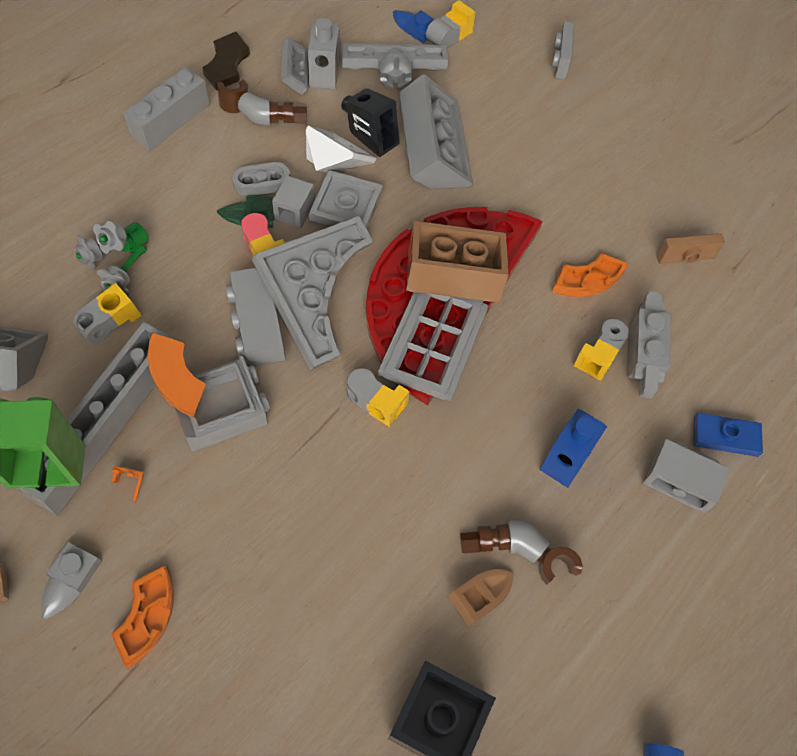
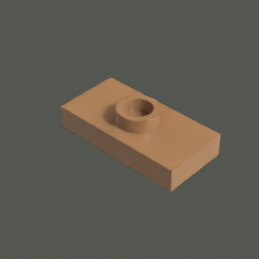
M722 233L666 238L656 256L659 264L693 263L698 260L714 259L725 243Z

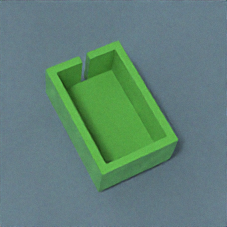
M31 397L27 401H8L0 398V483L6 489L40 487L44 456L46 454L49 457L45 482L47 487L81 486L86 446L53 400L43 397Z

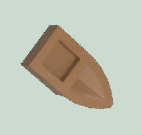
M504 569L484 571L448 595V598L469 627L503 602L511 589L514 574L512 571Z

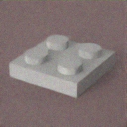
M328 170L309 212V220L333 226L360 216L366 229H368L382 195L383 185Z

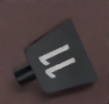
M369 88L363 89L354 96L348 95L343 99L341 108L348 114L351 133L379 158L400 144L395 100Z

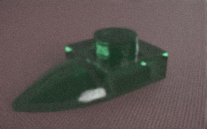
M247 196L246 201L226 205L218 209L217 214L231 223L241 225L245 216L259 213L266 217L268 228H273L274 212L272 201L274 198Z

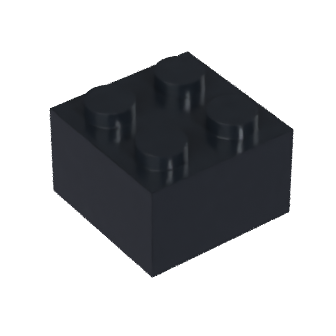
M425 660L388 739L418 756H471L496 698Z

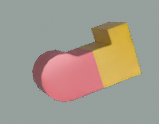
M252 213L245 216L242 220L244 240L252 257L257 253L285 243L283 239L274 241L264 215Z

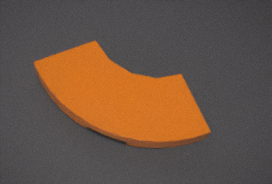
M600 253L595 261L587 265L572 266L564 264L552 292L571 297L599 294L611 288L620 280L629 263Z
M152 332L148 346V363L150 374L156 387L171 406L188 416L195 417L206 388V383L195 378L187 369L184 361L185 343Z
M166 565L131 582L134 594L131 611L124 623L111 633L124 666L127 669L140 662L149 654L161 639L169 623L173 607V584Z

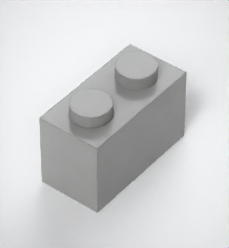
M665 439L654 454L643 484L706 514L718 503L730 468L721 465L719 461L712 457L702 456L689 450L683 443Z

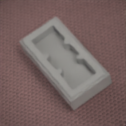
M288 37L282 42L281 81L302 95L308 90V51Z

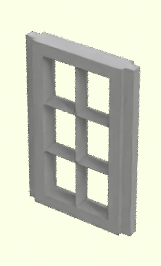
M414 292L378 370V375L383 376L384 379L439 399L451 401L489 305L481 300ZM430 297L446 302L439 321L422 316ZM452 305L468 310L461 330L444 324ZM419 322L435 327L427 348L411 343ZM441 330L458 335L450 357L433 351ZM408 349L424 354L416 375L399 370ZM430 356L447 362L438 384L422 378Z

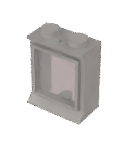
M243 355L239 356L240 359L193 375L195 378L206 383V388L195 417L188 416L175 408L192 452L268 424L265 412L270 411L267 398L264 392L257 393L255 385L259 384L256 371L253 365L247 367Z

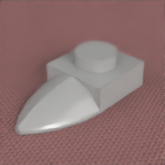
M67 542L46 573L50 578L45 586L42 597V617L44 619L52 617L71 605L81 594L102 561L87 551Z

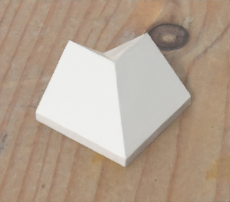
M308 126L306 129V157L308 161L315 165L316 171H339L372 164L377 159L332 131Z

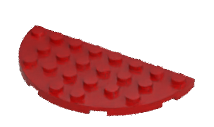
M488 207L452 209L424 218V222L506 233L509 274L507 280L541 229L543 221L520 212L508 210V213L488 211ZM412 229L404 230L387 246L376 262L369 280L366 299V322L373 348L381 363L414 293L406 291L408 249ZM430 297L422 316L439 321L446 302ZM483 301V303L489 305L487 309L488 312L493 302ZM452 305L444 324L461 330L468 310ZM419 322L411 343L427 348L435 327ZM441 330L433 351L450 357L458 335ZM408 349L399 370L416 375L424 354ZM430 356L422 378L438 384L447 362ZM401 385L410 391L409 394L427 406L434 397Z

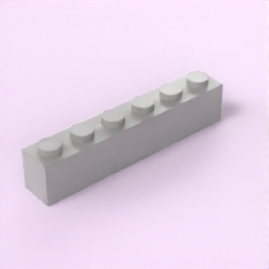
M142 322L66 419L86 446L81 484L155 386L148 363L150 337L152 332L171 338V335L145 322ZM45 454L40 487L17 489L30 501L58 516L80 486L47 487L45 482L49 457Z

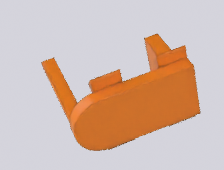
M114 466L111 482L119 483L120 476L124 472H127V476L138 478L132 502L136 503L144 472Z

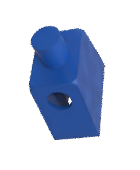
M577 409L551 448L540 471L568 488L607 426L583 410ZM562 454L566 455L572 462L571 464H566L559 457Z

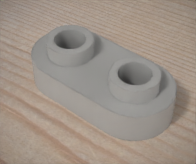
M280 162L243 166L233 173V186L235 191L243 196L278 192L286 175L290 176V171L285 164Z

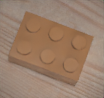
M420 221L413 222L408 249L406 291L500 303L509 275L506 233Z

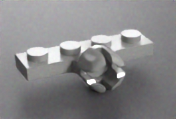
M342 44L343 68L355 70L361 68L379 69L381 82L392 90L393 83H398V90L411 82L412 69L435 71L447 69L448 65L446 45Z

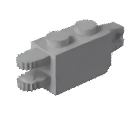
M655 291L648 292L644 297V303L642 302L639 306L638 312L629 326L627 376L639 379V397L652 399L654 394L657 393L658 382L663 383L664 376L670 368L671 313L664 312L663 297L659 292Z

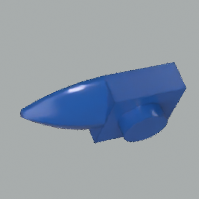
M393 11L395 22L404 32L421 43L429 40L426 37V30L434 18L423 11H419L417 14L408 11Z

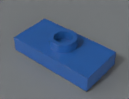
M697 413L694 416V446L759 457L763 453L762 423Z

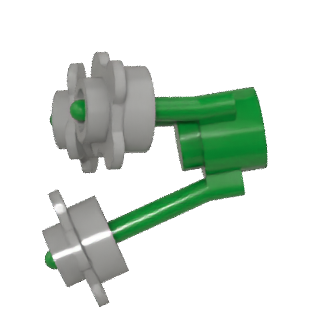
M113 220L107 221L104 225L97 223L94 225L93 230L98 244L91 237L84 240L82 236H78V244L74 248L76 258L82 264L87 263L88 267L93 270L95 269L94 263L102 260L101 251L106 254L110 253L113 249L133 252L121 268L110 266L107 270L100 268L97 271V274L102 279L101 286L104 290L117 283L128 296L130 291L126 287L130 283V278L126 272L137 258L146 252L143 245L149 241L148 234L144 227L137 222H133L125 228Z

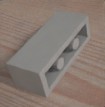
M184 67L124 111L123 115L130 136L151 151L210 105L205 80L187 67Z
M256 268L230 272L232 284L226 285L229 304L235 303L236 311H231L234 330L240 329L241 337L235 338L238 355L245 356L247 366H260L285 361L275 303Z

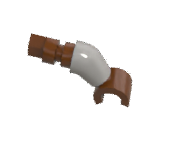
M244 79L239 82V88L237 89L226 88L224 83L217 82L220 108L228 113L242 112L254 124L270 126V123H278V120H284V123L307 124V107L293 106V102H283V105H278V102H270V99L261 98L248 92V85Z
M506 520V524L496 525V529H491L490 525L477 526V532L460 533L462 553L493 551V547H498L499 551L508 550L510 554L517 553L532 563L538 561L540 563L539 573L546 585L555 577L551 570V563L554 559L564 561L571 574L579 575L582 572L583 564L575 551L568 547H557L551 550L548 548L550 543L531 523L522 520Z

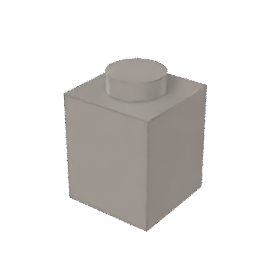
M286 175L272 201L274 219L302 228L315 201L314 184Z

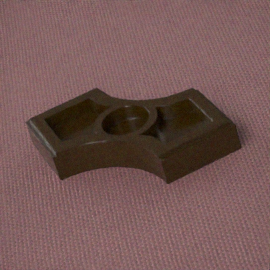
M237 32L214 40L215 57L209 64L202 67L205 77L216 91L218 90L217 82H222L227 87L240 81L237 68L240 62L250 55L249 47Z

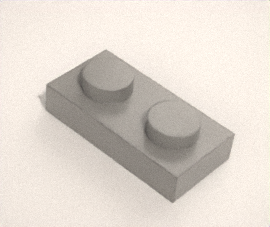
M564 22L562 31L557 32L554 48L558 50L554 51L552 66L556 67L555 78L566 79L571 62L574 23Z

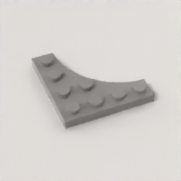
M360 216L257 253L252 258L257 271L310 370L337 359L341 355L332 334L330 317L327 316L328 299L331 296L336 275L344 263L373 243Z

